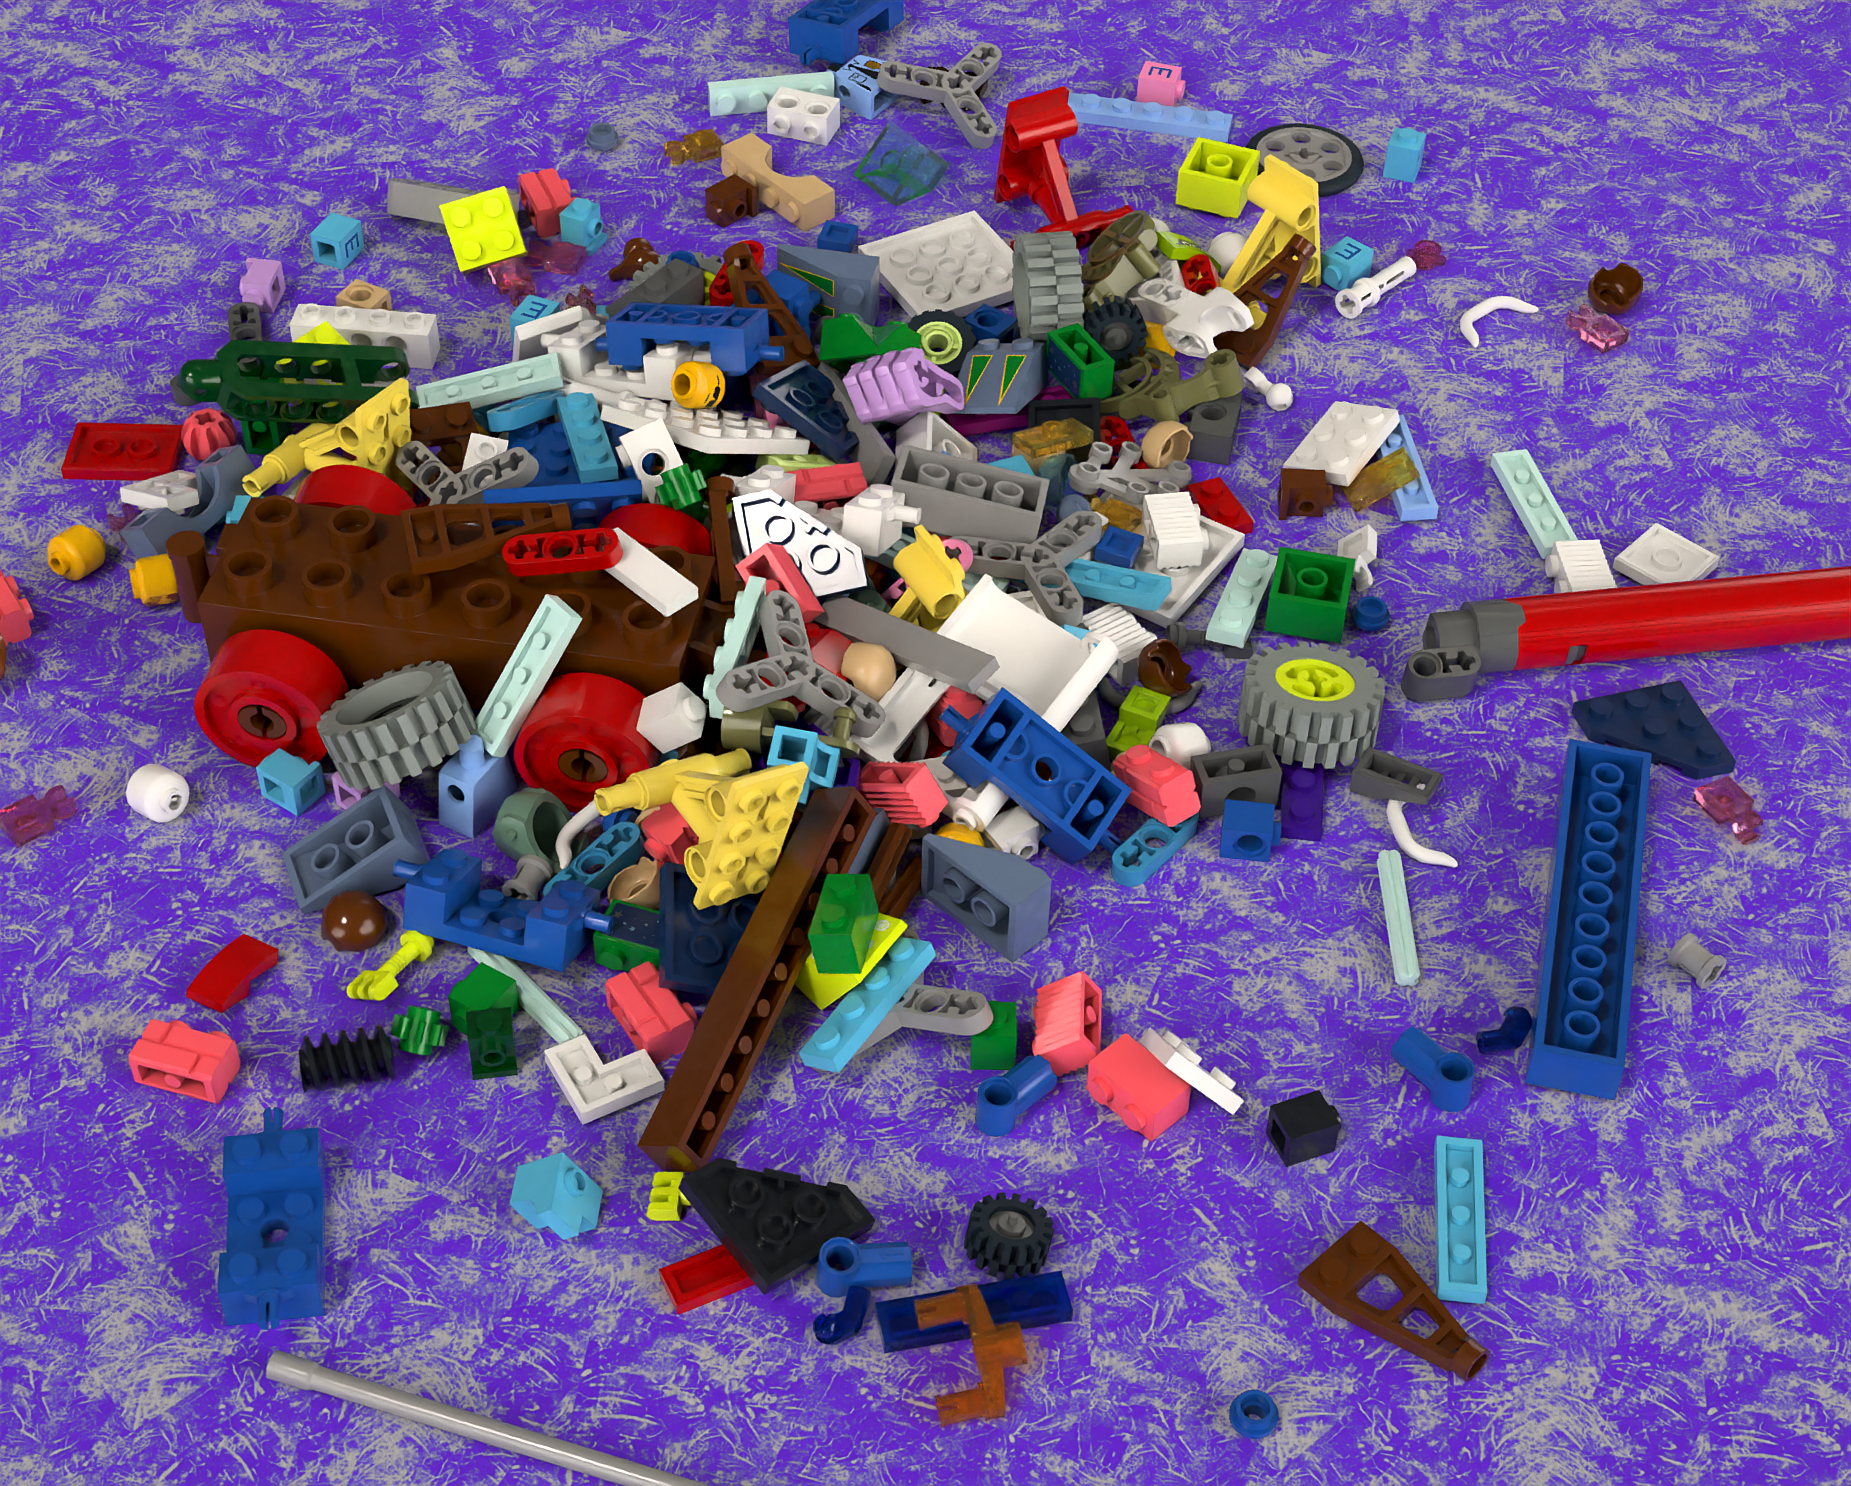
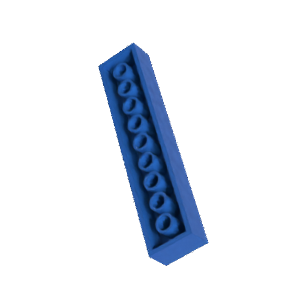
M1569 739L1560 776L1525 1083L1615 1100L1625 1068L1652 753Z

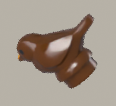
M644 238L631 239L625 244L624 260L608 272L611 281L623 278L633 279V274L637 270L644 272V264L651 261L656 265L658 264V257L661 256L654 251L648 240Z

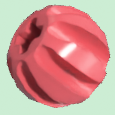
M205 408L194 411L182 425L181 440L187 453L197 460L204 461L218 448L236 445V428L231 418L221 410Z

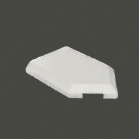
M576 306L515 327L512 363L548 354V348L541 346L542 334L561 335L565 332H570L579 326L580 322L585 320H597L600 322V325H606L605 322L610 318L602 314L594 315L587 308Z

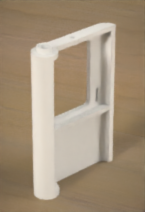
M986 573L936 632L996 657L1000 668L974 693L975 695L987 701L1003 687L1059 732L1062 731L1119 658L1117 646L1105 635L1091 631L1080 640L1000 590L992 581V577ZM907 667L893 687L878 702L884 709L886 717L876 733L869 738L860 737L854 733L850 736L849 741L860 746L858 758L865 763L871 761L873 763L876 761L879 763L882 761L884 763L888 761L890 763L894 761L898 763L894 759V754L951 685ZM986 779L975 789L969 786L961 797H952L942 790L948 803L941 812L952 818L955 824L966 825L971 832L974 829L978 832H983L1008 800L1009 796Z

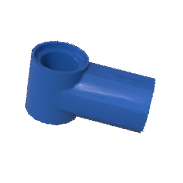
M1412 1026L1402 1032L1397 1042L1392 1045L1391 1056L1430 1089V1098L1436 1107L1447 1112H1458L1465 1109L1470 1101L1475 1073L1474 1063L1470 1058L1456 1052L1448 1053L1420 1028L1416 1029Z
M1039 1054L1034 1057L1029 1055L1003 1076H993L983 1080L979 1085L975 1114L977 1128L984 1134L994 1137L1010 1133L1014 1128L1016 1117L1056 1087L1057 1076L1051 1069L1050 1063Z
M844 1237L831 1238L820 1249L815 1278L817 1287L822 1293L830 1297L840 1298L847 1296L855 1288L911 1285L912 1257L910 1246H908L907 1241L856 1244L854 1241ZM841 1264L845 1266L847 1270L836 1271L832 1269L829 1265Z

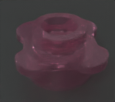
M1431 240L1418 241L1414 249H1409L1406 254L1415 262L1416 268L1420 270H1431L1436 265L1443 266L1446 263V257L1440 255L1441 246Z

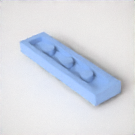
M1399 415L1400 422L1376 451V455L1400 521L1436 519L1439 507L1404 415Z

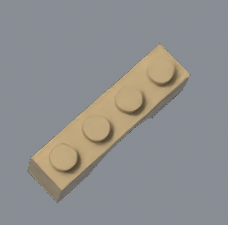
M752 132L721 146L722 174L726 177L736 174L757 187V199L804 232L835 217V190L814 175L790 177L774 172L772 170V146Z

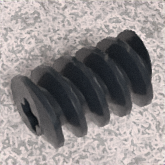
M381 1024L376 1025L373 1038L371 1039L368 1038L363 1027L357 1029L355 1041H350L345 1030H340L337 1044H332L326 1032L321 1033L319 1046L314 1047L308 1035L303 1036L301 1048L299 1049V1063L304 1093L308 1091L310 1079H313L319 1091L325 1090L329 1076H331L337 1088L344 1086L347 1074L350 1075L355 1085H361L365 1071L368 1072L374 1083L379 1082L383 1068L386 1069L392 1080L396 1079L391 1038L386 1035Z

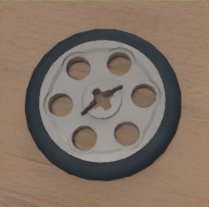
M1294 123L1269 127L1253 136L1245 147L1260 151L1257 176L1265 171L1264 158L1271 154L1281 161L1287 162L1291 167L1304 175L1313 178L1318 183L1319 197L1335 195L1347 190L1357 182L1363 172L1364 161L1359 148L1353 141L1339 132L1318 125ZM1295 141H1304L1307 143H1297ZM1269 149H1277L1280 151L1274 152L1270 151ZM1329 150L1334 151L1336 153H1327L1324 151ZM1326 169H1336L1338 171H1328Z

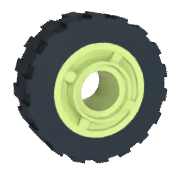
M935 309V311L930 312L927 310L922 312L921 315L912 317L911 321L907 323L908 328L922 335L920 349L924 350V358L955 378H958L967 352L976 346V337L973 335V329L970 324L968 325L963 317L956 316L954 312H945L942 309ZM941 348L944 351L934 352L932 349Z

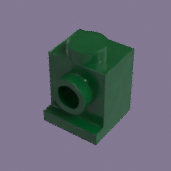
M511 1007L466 1012L467 1038L473 1080L518 1075Z

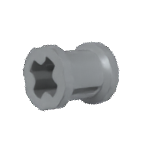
M525 854L520 857L516 864L517 872L513 879L506 881L502 887V893L505 896L520 900L537 901L538 892L541 887L546 885L553 877V869L541 857Z
M1688 933L1672 948L1667 962L1673 967L1680 966L1696 979V985L1703 989L1708 988L1718 979L1726 966L1727 959L1722 955H1713L1698 943L1696 935Z

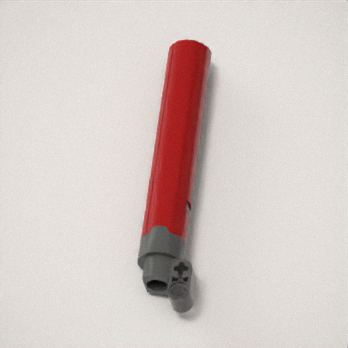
M1851 566L1463 602L1460 610L1430 613L1422 636L1424 650L1415 651L1410 655L1401 680V690L1408 698L1415 701L1459 698L1471 692L1477 675L1482 673L1851 638Z

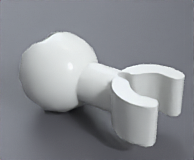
M1253 366L1245 373L1243 378L1249 381L1246 387L1254 393L1260 392L1265 395L1267 404L1273 410L1282 411L1291 406L1293 394L1288 385L1283 383L1272 384L1261 371Z

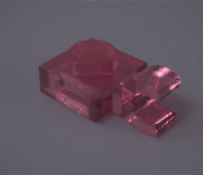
M1729 776L1695 789L1693 801L1718 825L1729 821L1736 839L1741 844L1748 845L1759 840V836L1752 829L1761 826L1763 820L1756 812L1752 811L1754 800Z

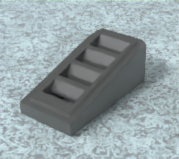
M1369 747L1352 770L1350 791L1364 796L1427 805L1442 783L1444 774ZM1419 783L1427 784L1423 790L1417 788Z

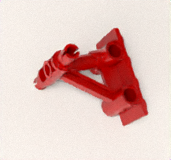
M1066 86L1017 99L1008 104L994 199L997 203L1028 196L1034 204L1039 205L1052 223L1038 228L1035 233L1070 231L1076 239V249H1080L1086 244L1093 243L1108 226L1122 216L1133 212V209L1130 205H1124L1121 208L1108 212L1094 210L1077 216L1067 183L1069 180L1068 167L1060 155L1059 149L1062 139L1076 135L1078 124L1073 110L1068 105L1069 90ZM1013 240V241L1010 242V244H1011V245H1010V248H1011L1013 251H1014V248H1013L1014 241H1016V240Z

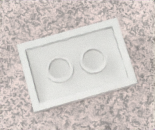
M1335 401L1283 464V468L1325 470L1326 483L1349 486L1400 422L1398 410Z

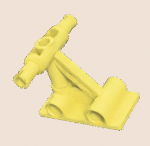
M1269 154L1264 158L1265 171L1251 182L1247 191L1248 200L1265 210L1224 279L1219 277L1221 287L1231 291L1232 294L1277 256L1295 233L1306 238L1317 249L1308 261L1309 265L1301 283H1308L1314 288L1321 285L1318 183L1313 178L1291 167L1287 162L1281 161ZM1294 255L1292 259L1298 260V257ZM1177 260L1180 271L1182 273V267L1184 263L1181 260ZM1199 271V276L1197 277L1198 279L1202 278L1201 272ZM1274 274L1270 279H1277L1281 274ZM1212 289L1205 291L1201 294V296L1204 297L1206 294L1212 291ZM1252 301L1246 307L1250 310L1254 321L1250 328L1256 330L1262 326L1267 314L1260 310L1257 301Z
M399 378L358 407L355 412L338 424L311 423L296 435H289L279 447L263 458L262 465L243 477L242 481L245 483L242 486L244 490L252 497H259L274 484H285L305 469L313 472L322 467L344 464L364 467L386 476L406 491L413 500L412 480L396 465L398 451L406 443L411 442L412 435L408 380ZM341 447L347 453L357 456V459L352 461L330 451Z
M920 524L914 527L916 542L900 550L894 559L895 570L909 587L888 614L936 633L968 595L962 586L965 573L955 557L950 559L946 555L940 538L936 534L930 535L923 525ZM895 662L896 672L906 667Z
M743 748L718 756L702 753L681 760L670 759L657 767L633 773L624 783L597 789L594 801L598 812L603 816H608L611 813L631 807L643 811L670 802L675 806L699 837L698 845L686 849L684 865L688 876L698 888L693 903L698 910L713 905H723L729 900L750 893L757 894L767 887L792 822L809 767L804 762H799L789 766L780 764L750 773L749 769L752 768L751 758Z

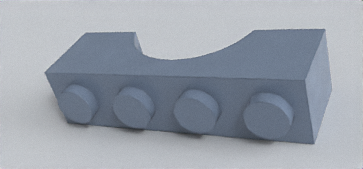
M241 445L218 448L194 468L197 478L199 504L192 506L185 515L180 516L167 507L144 510L119 531L137 559L166 554L167 540L178 532L197 531L205 539V532L226 521L227 511L233 509L236 495H249L242 486L245 483L242 481L243 477L256 470Z

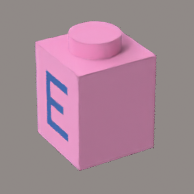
M1145 61L1138 77L1136 102H1157L1161 105L1174 107L1177 99L1183 98L1186 81L1181 80L1182 67Z

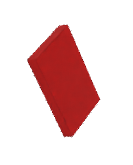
M78 422L61 468L63 479L143 481L177 471L184 448L181 440L182 425Z

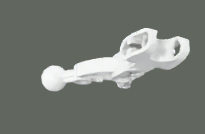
M1150 217L1155 223V232H1171L1164 221ZM1157 246L1150 253L1160 264V270L1152 278L1144 279L1132 287L1122 300L1124 302L1128 298L1132 301L1133 305L1136 304L1144 320L1163 324L1162 331L1167 342L1176 351L1187 356L1207 358L1211 353L1218 351L1213 343L1215 336L1231 330L1243 332L1254 324L1250 310L1231 291L1217 286L1203 297L1186 289L1177 260L1169 259Z

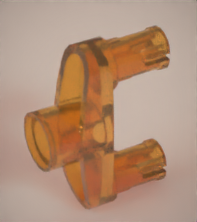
M975 1283L955 1287L956 1292L913 1300L920 1331L925 1330V1328L961 1320L963 1325H968L980 1382H977V1388L934 1396L941 1428L946 1427V1425L984 1417L985 1421L1005 1417L1003 1369L1028 1364L1019 1321L994 1326L984 1298Z

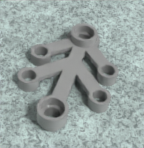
M1130 441L1122 443L1118 454L1119 459L1112 470H1100L1102 464L1109 463L1113 452L1112 447L1103 442H1093L1088 455V461L1072 465L1068 473L1070 478L1069 485L1077 492L1092 495L1097 493L1098 488L1124 497L1134 504H1143L1144 495L1185 492L1192 478L1190 466L1178 460L1171 461L1164 469H1131L1133 464L1139 462L1143 450L1140 445ZM1150 481H1160L1158 486L1150 483Z

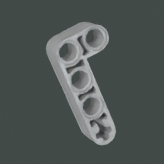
M390 178L388 179L387 213L445 224L439 205L482 192L412 179ZM508 191L518 222L519 193Z

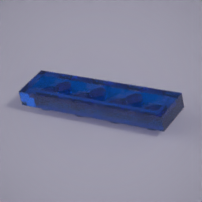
M1062 1271L875 1302V1317L884 1354L1072 1321L1073 1308Z

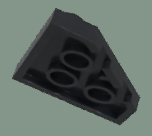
M717 1158L682 1178L678 1188L764 1295L816 1264L821 1247L829 1239L844 1237L853 1241L871 1230L875 1222L873 1216L847 1185L829 1181L826 1186L801 1181V1175L765 1167L763 1172L736 1167L737 1161Z

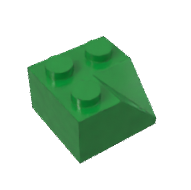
M841 313L838 315V318L823 320L819 361L847 375L853 364L867 362L866 360L872 356L884 355L894 350L901 351L909 347L920 349L922 335L908 328V324L901 321H890L887 323V326L876 327L860 321L857 315Z
M1280 547L1269 594L1264 631L1341 643L1356 559Z

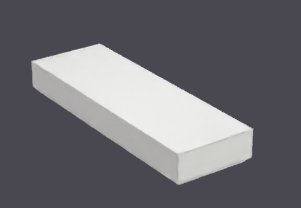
M618 527L613 529L617 533L623 548V556L618 564L604 570L666 617L698 599V587L621 529Z

